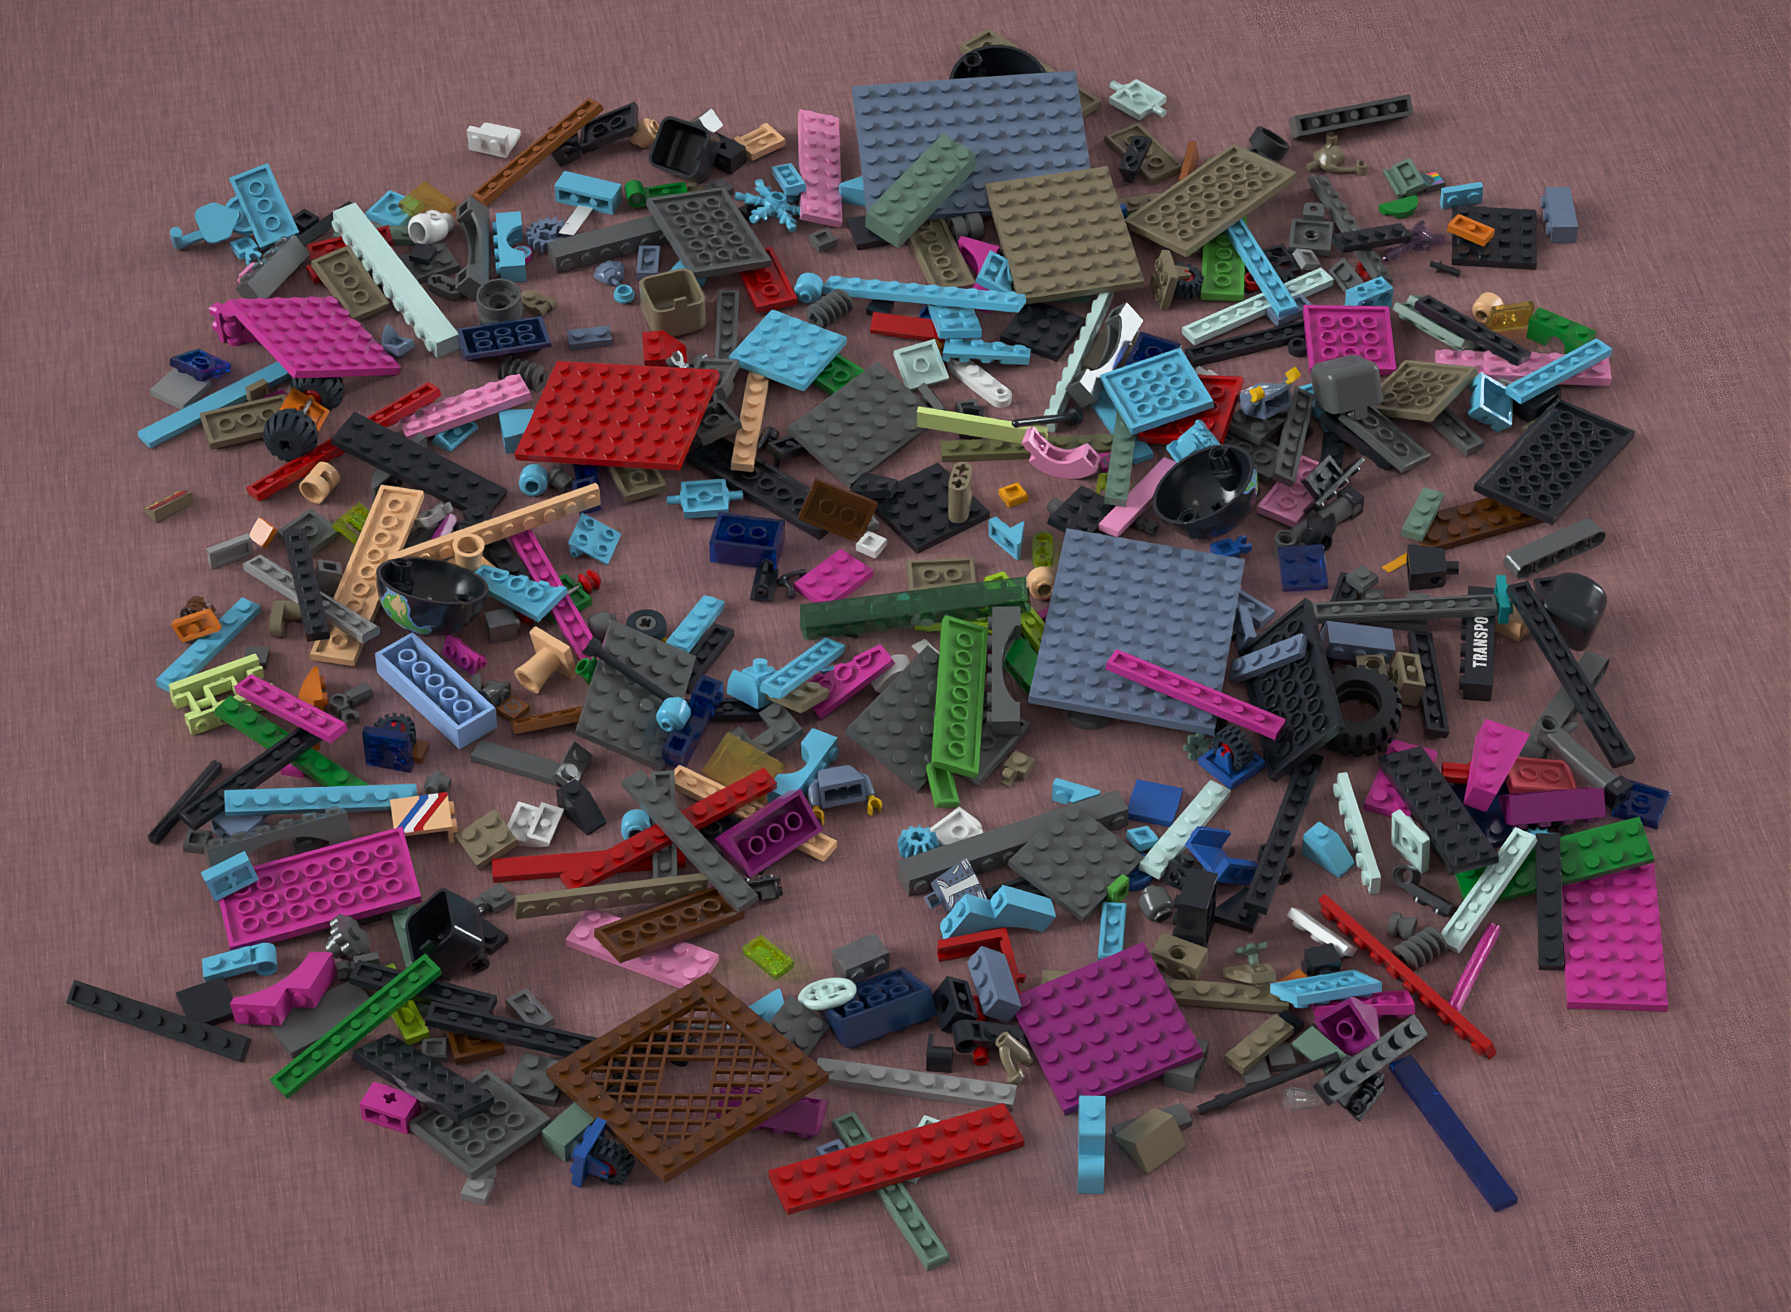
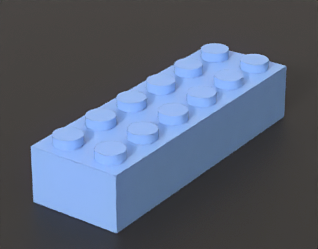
M413 632L375 653L377 673L459 750L497 728L495 707Z

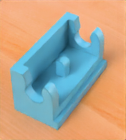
M245 851L201 872L215 902L259 880Z

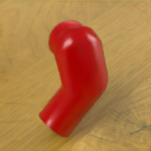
M1359 262L1355 268L1356 273L1364 282L1372 280L1362 263Z

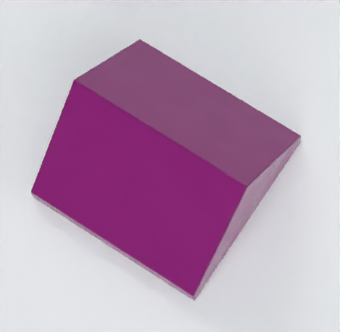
M1354 997L1348 998L1314 1019L1322 1034L1346 1055L1352 1056L1380 1039L1376 1008Z

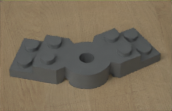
M699 358L694 366L696 369L718 370L720 378L694 436V440L696 442L700 441L703 446L743 428L739 418L724 402L729 398L735 387L733 378L740 368L738 359Z

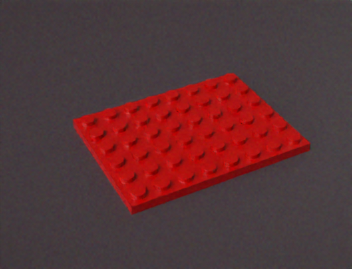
M557 361L514 453L515 458L518 461L680 471L720 378L719 371L714 369Z

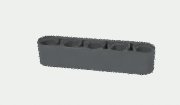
M1586 518L1511 551L1504 558L1503 564L1519 580H1522L1597 547L1604 541L1606 533L1591 518Z

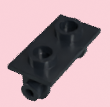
M769 558L761 561L760 567L756 569L750 600L773 601L779 569H774V564Z
M768 874L760 877L759 880L743 879L755 893L761 894L762 901L779 899V896H783L782 886L777 887V885H780L781 876L775 877L773 874Z

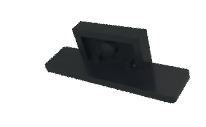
M1330 455L1325 457L1300 481L1314 498L1303 509V512L1306 514L1311 510H1320L1325 505L1323 501L1325 499L1329 500L1337 493L1335 490L1337 487H1343L1349 482V476L1352 477L1361 470L1360 465L1365 459L1361 457L1353 461L1342 471Z

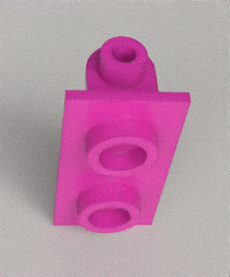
M450 634L446 636L442 654L467 673L475 675L477 668H484L487 665L485 656L472 651L460 638H454Z

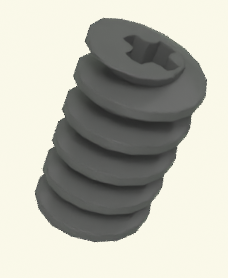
M835 289L807 307L806 316L808 322L821 328L827 327L829 323H833L836 319L841 318L842 315L852 311L853 301L847 292L842 289Z
M508 355L498 369L497 378L499 380H503L509 375L520 374L527 388L535 392H540L546 382L543 365L540 364L536 367L535 362L528 364L526 359L521 362L519 357L513 360L512 355Z
M1426 927L1416 933L1415 936H1411L1400 945H1396L1392 949V953L1409 969L1416 971L1418 966L1422 967L1426 962L1432 961L1433 957L1437 958L1440 952L1445 953L1448 950L1446 940L1437 929Z

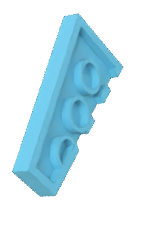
M947 338L945 339L942 361H950L951 357L959 358L960 362H969V359L974 358L980 360L981 363H990L997 359L1001 364L1029 365L1031 349L1023 345L1008 346L1002 342L987 343L981 339Z

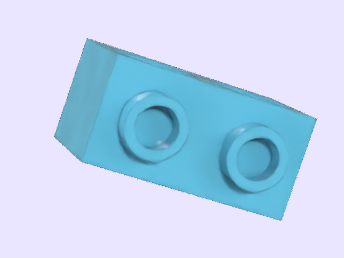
M1380 276L1346 290L1345 306H1389L1391 308L1394 288Z

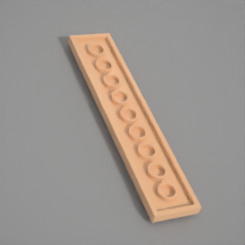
M386 485L380 486L334 595V600L372 623L381 604L376 588V570L381 563L388 560L387 555L403 550L425 497L422 490ZM328 623L330 639L315 641L310 653L311 660L355 666L364 643L359 642Z

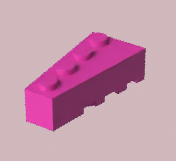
M1485 719L1475 738L1464 805L1484 812L1488 810L1530 734Z

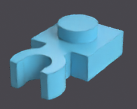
M249 235L230 242L232 251L240 260L245 258L247 266L252 263L251 260H262L258 246Z

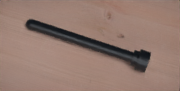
M1069 408L1063 414L1014 419L1012 426L1020 428L1062 422L1074 426L1081 424L1083 413L1079 408Z
M592 637L582 653L588 657L600 658L662 701L673 697L603 650L600 641Z

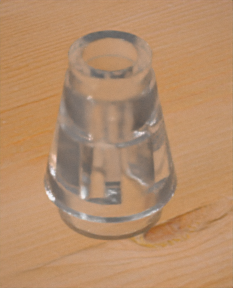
M1293 1086L1283 1091V1106L1285 1109H1290L1291 1112L1321 1106L1322 1098L1317 1091Z

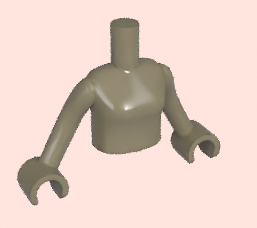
M1332 131L1326 133L1325 145L1313 153L1314 161L1306 164V169L1309 172L1320 167L1325 171L1333 173H1356L1359 176H1365L1368 173V165L1364 166L1363 160H1358L1355 167H1338V165L1345 162V156L1341 149L1336 146L1338 137H1333Z

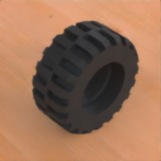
M1347 665L1343 670L1340 668L1332 670L1331 676L1339 704L1347 700H1363L1375 707L1378 714L1365 722H1350L1343 719L1345 729L1327 742L1328 749L1333 752L1338 750L1340 755L1343 756L1354 754V757H1361V754L1370 756L1375 754V750H1384L1387 743L1390 744L1395 739V734L1398 733L1400 728L1402 699L1401 694L1398 692V687L1394 682H1390V677L1385 673L1381 675L1379 670L1373 667L1371 670L1366 669V665H1359V667Z

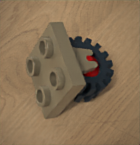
M1161 250L1160 257L1155 262V273L1150 279V285L1154 289L1155 300L1158 301L1160 310H1169L1172 298L1175 296H1179L1178 299H1182V297H1185V300H1189V298L1194 299L1195 296L1199 295L1204 279L1202 272L1197 271V267L1192 268L1191 264L1186 266L1184 262H1181L1180 265L1178 262L1174 263L1170 250Z

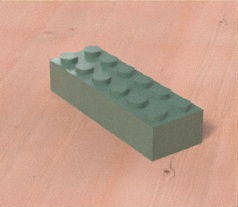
M943 133L866 212L865 227L899 249L975 170L976 154Z

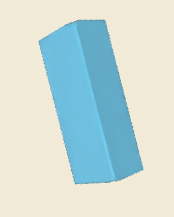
M474 421L438 433L431 442L451 452L479 427Z

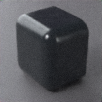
M667 116L660 123L649 153V163L664 173L697 184H703L709 179L720 149V137L703 126L673 116Z
M446 888L439 889L413 911L406 920L405 930L412 963L426 954L441 969L442 974L439 976L441 978L454 976L484 949L485 941L477 906L472 901Z

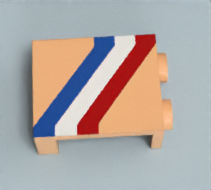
M447 792L390 800L394 829L403 827L405 836L448 831L449 843H454L453 833L458 832L456 818L451 819V816L455 815L454 802L448 801Z

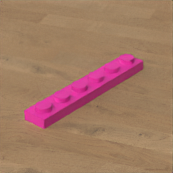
M252 674L234 686L237 695L329 743H332L348 731L345 722Z

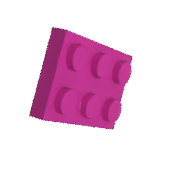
M840 549L794 583V590L825 611H828L874 577V570Z

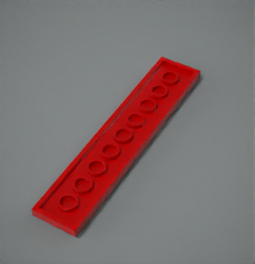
M1001 1103L769 1170L768 1177L787 1215H791L1024 1147L1025 1140L1006 1105Z

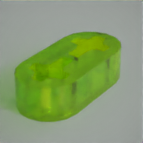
M1040 531L1033 536L1032 563L1035 567H1050L1053 561V536L1048 532Z

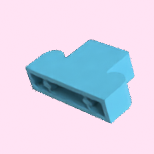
M1080 1095L1078 1107V1193L1103 1194L1105 1096Z

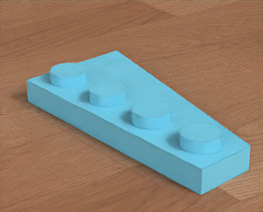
M482 564L475 571L488 584L489 591L487 595L536 622H539L567 594V588L564 586L553 587L549 585V582L542 580L535 582L529 580L527 576L510 575L509 571Z

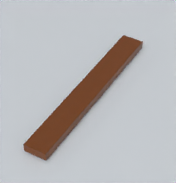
M587 98L475 190L471 196L487 207L604 110L602 104Z

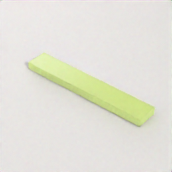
M918 407L917 427L1022 444L1026 430L1032 427L1014 428L1012 421L926 407ZM1034 426L1048 441V427Z

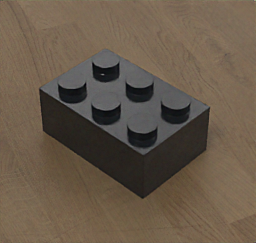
M1189 868L1187 876H1182L1179 891L1182 892L1181 895L1176 894L1174 909H1177V911H1175L1173 917V925H1176V927L1173 929L1172 936L1207 948L1215 923L1218 873Z

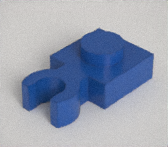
M1243 535L1239 536L1236 541L1227 538L1210 544L1209 551L1217 555L1240 558V553L1247 554L1252 551V543L1246 544L1247 536Z

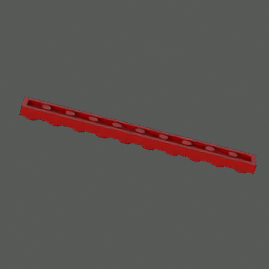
M427 382L367 418L386 428L395 425L402 418L414 414L419 408L433 403L435 399L442 396L440 389ZM330 438L316 446L313 451L306 453L305 456L292 460L247 486V492L258 502L266 500L273 493L287 488L289 484L297 479L306 477L318 463H327L335 457L342 456L345 451L331 445Z
M763 767L680 812L697 830H700L777 789V782ZM655 824L560 874V879L567 889L594 886L661 849L673 844V841Z
M1324 894L1318 899L1321 906L1320 913L1329 922L1333 920L1337 924L1338 930L1344 936L1349 934L1353 938L1354 944L1361 951L1366 949L1370 953V958L1377 965H1384L1387 968L1386 972L1392 979H1399L1403 982L1402 986L1404 989L1408 990L1411 995L1415 993L1420 998V1003L1427 1010L1432 1008L1437 1013V1018L1444 1025L1449 1023L1454 1028V1033L1462 1041L1467 1039L1476 1054L1479 1056L1483 1054L1489 1060L1497 1054L1492 1041L1331 898Z

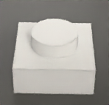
M867 531L856 543V551L876 558L887 546V539Z

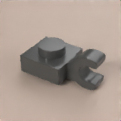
M501 883L481 893V898L476 897L471 900L477 906L480 916L488 911L495 915L514 905V897Z

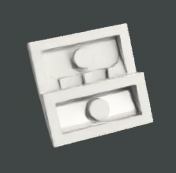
M518 801L507 826L518 840L519 846L547 847L550 845L564 809L541 802L538 808Z

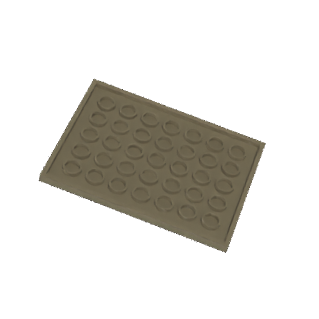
M1107 166L985 184V192L1003 253L1009 263V272L1012 275L1014 290L1017 294H1025V304L1144 287V278Z

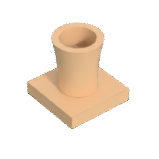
M465 533L454 539L452 546L455 556L447 560V562L457 564L473 572L482 564L495 567L482 556L485 545L481 537Z
M535 626L529 633L536 654L517 668L514 673L518 681L526 689L533 693H539L555 670L571 680L578 674L575 672L576 665L570 646Z

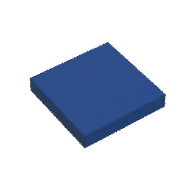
M1137 779L1128 805V819L1171 827L1183 795V788Z

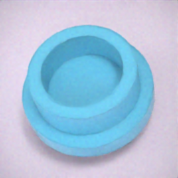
M620 285L614 292V300L621 304H627L635 298V292L629 285Z

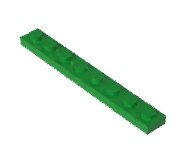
M231 695L215 709L217 717L266 749H269L289 734ZM313 748L291 762V765L325 787L368 785Z
M426 954L422 955L271 1077V1084L286 1099H289L442 974L441 969Z

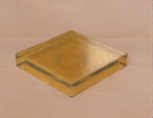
M426 181L404 197L398 204V207L411 217L429 210L450 214L457 206L455 202Z
M1526 301L1492 306L1484 326L1494 332L1527 328L1529 318L1535 309L1534 302Z

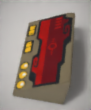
M179 490L144 508V512L157 523L194 504L192 493L186 490Z

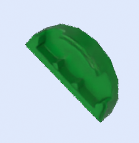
M1416 195L1379 204L1378 211L1385 216L1386 214L1396 216V219L1406 218L1414 214L1418 206V198Z

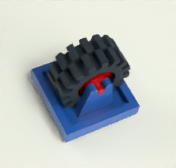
M1228 725L1213 735L1211 740L1213 742L1211 744L1213 749L1198 759V765L1230 790L1265 768V760L1252 751L1254 747L1249 744L1251 740L1249 738L1246 739V733L1244 731L1241 733V729L1239 727L1236 728L1235 725Z
M597 1117L592 1126H587L583 1135V1142L577 1144L572 1153V1158H574L570 1173L573 1174L572 1185L579 1188L582 1187L589 1174H592L595 1178L599 1176L602 1182L607 1180L610 1185L613 1182L615 1185L623 1184L635 1164L633 1154H629L630 1151L627 1148L623 1149V1144L617 1145L615 1140L612 1139L610 1142L608 1138H605L607 1121Z

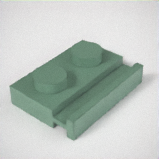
M1410 158L1392 165L1391 169H1383L1384 176L1398 199L1427 189L1424 180Z

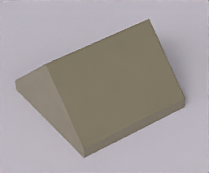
M1152 1108L1114 1136L1146 1175L1186 1147L1175 1117L1156 1108Z

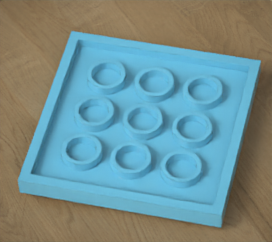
M772 309L730 354L729 359H738L740 368L805 391L847 344V337Z
M1181 348L1100 375L1104 389L1132 435L1214 407L1211 396Z

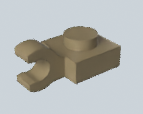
M1014 751L1003 765L1002 776H1005L1001 784L1011 787L1017 777L1024 780L1035 767L1036 759Z

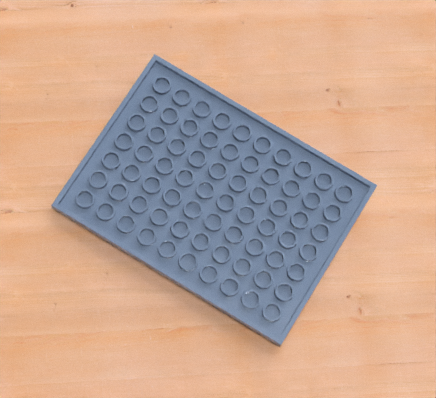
M1076 71L852 86L851 92L866 212L943 133L975 153L976 165L975 170L927 220L965 217L967 214L976 212L980 216H991L992 212L985 192L986 183L1091 169Z
M1066 528L1028 703L1213 736L1217 720L1216 715L1106 670V662L1115 650L1118 649L1222 692L1245 559Z

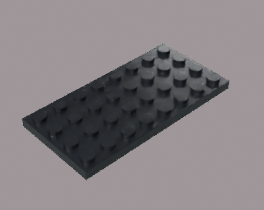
M1557 398L1475 483L1473 491L1553 525L1634 438L1635 431Z
M1306 597L1238 651L1240 658L1301 633L1308 638L1304 658L1245 680L1251 705L1286 719L1285 727L1276 740L1258 733L1269 779L1275 783L1345 729L1313 605Z

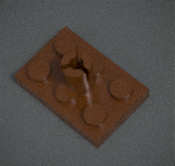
M815 477L798 515V520L857 543L864 536L878 502Z

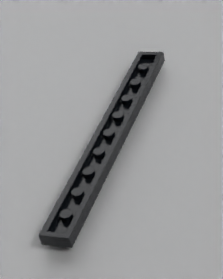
M1524 581L1508 585L1506 593L1612 768L1633 764L1636 757L1530 583Z
M1313 753L1304 762L1295 767L1245 898L1243 909L1267 915L1321 770L1324 756Z

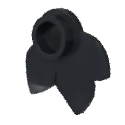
M1313 510L1307 518L1308 528L1302 531V539L1306 545L1312 546L1314 551L1322 553L1328 551L1332 546L1331 536L1336 528L1335 514L1330 513L1322 518L1317 511Z

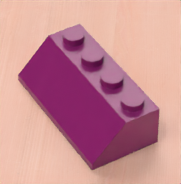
M1584 787L1498 795L1505 822L1508 825H1513L1514 828L1525 829L1528 828L1530 823H1537V827L1552 826L1553 821H1561V825L1575 824L1576 819H1584V823L1599 822L1600 817H1606L1604 788Z
M796 789L787 791L716 837L715 841L725 859L747 878H751L823 831V828L802 790Z
M727 1087L720 1088V1094H726ZM732 1087L731 1094H744L745 1087ZM750 1087L748 1094H760L762 1089ZM804 1096L753 1129L762 1130V1127L772 1128L773 1133L787 1134V1131L797 1132V1137L812 1139V1135L815 1136L820 1133L828 1107V1100ZM719 1100L718 1107H723L724 1100ZM729 1100L728 1107H739L742 1104V1100ZM716 1113V1118H721L722 1113Z

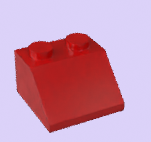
M665 331L642 332L644 366L669 367L666 359L672 357V353L676 351L681 352L684 362L687 363L686 345Z

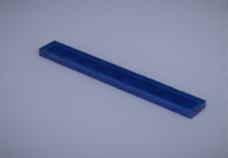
M1408 1055L1389 1063L1390 1071L1493 1211L1498 1212L1517 1204L1518 1197L1414 1057Z

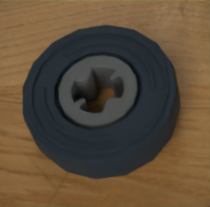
M652 609L638 610L630 614L626 620V626L660 641L666 635L667 623L664 616L658 611Z

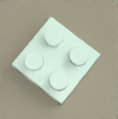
M935 339L894 351L893 355L904 384L910 391L918 390V387L924 382L927 386H932L949 380Z
M1400 809L1392 813L1391 845L1423 874L1429 870L1430 838L1425 831H1421L1415 825L1410 816H1406Z

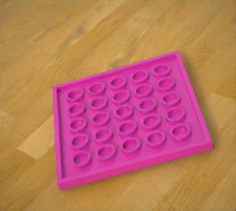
M334 297L229 299L227 308L293 378L399 375L401 367L395 359L372 338V335L358 321L349 316V311L342 308Z

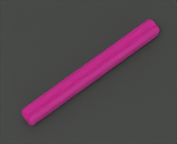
M1488 924L1448 1001L1458 1012H1460L1500 934L1501 928L1498 924Z

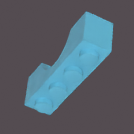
M521 211L496 213V222H492L494 248H498L494 249L495 261H500L495 262L496 275H501V279H508L512 282L527 281L524 251L512 248L514 244L523 241Z
M812 728L801 742V758L806 763V766L795 773L778 774L774 779L777 782V789L767 794V804L787 791L801 789L806 797L809 786L815 779H818V771L827 769L830 763L837 759L839 755L837 737Z

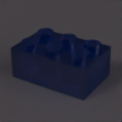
M718 512L709 541L710 562L757 568L760 567L761 561L769 558L774 564V569H777L785 543V520Z

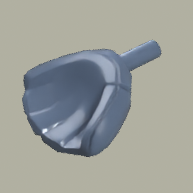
M606 261L596 268L593 276L601 283L618 287L621 285L620 281L625 276L624 265L618 261Z

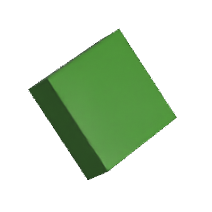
M1122 874L1107 887L1108 895L1106 902L1120 903L1129 895V878Z

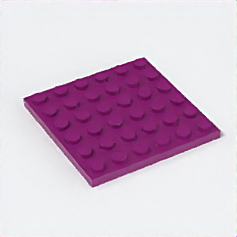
M1144 942L1018 994L1022 1007L1014 1016L1022 1028L1027 1042L1064 1116L1078 1110L1080 1095L1105 1096V1098H1108L1165 1074L1167 1070L1186 1065L1204 1057L1202 1049Z

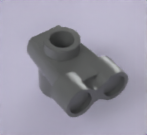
M489 680L485 684L484 689L479 693L496 709L497 705L506 701L511 696V684L506 680L500 683Z
M434 771L432 776L427 775L424 784L425 794L443 792L449 794L451 778L444 777V773L441 771Z

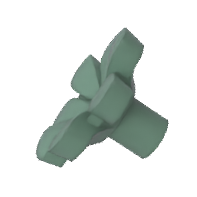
M1196 733V735L1192 734L1187 737L1188 743L1183 746V750L1189 752V760H1196L1198 762L1199 757L1211 750L1207 748L1211 744L1210 738H1204L1205 734Z
M1267 942L1257 945L1249 943L1246 944V947L1235 948L1236 953H1243L1248 956L1249 964H1258V953L1267 947Z

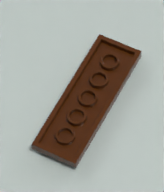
M1487 497L1438 511L1423 541L1419 542L1422 546L1447 550L1539 524L1543 521Z
M713 886L595 928L594 937L619 963H623L744 919L745 911L743 910L738 913Z

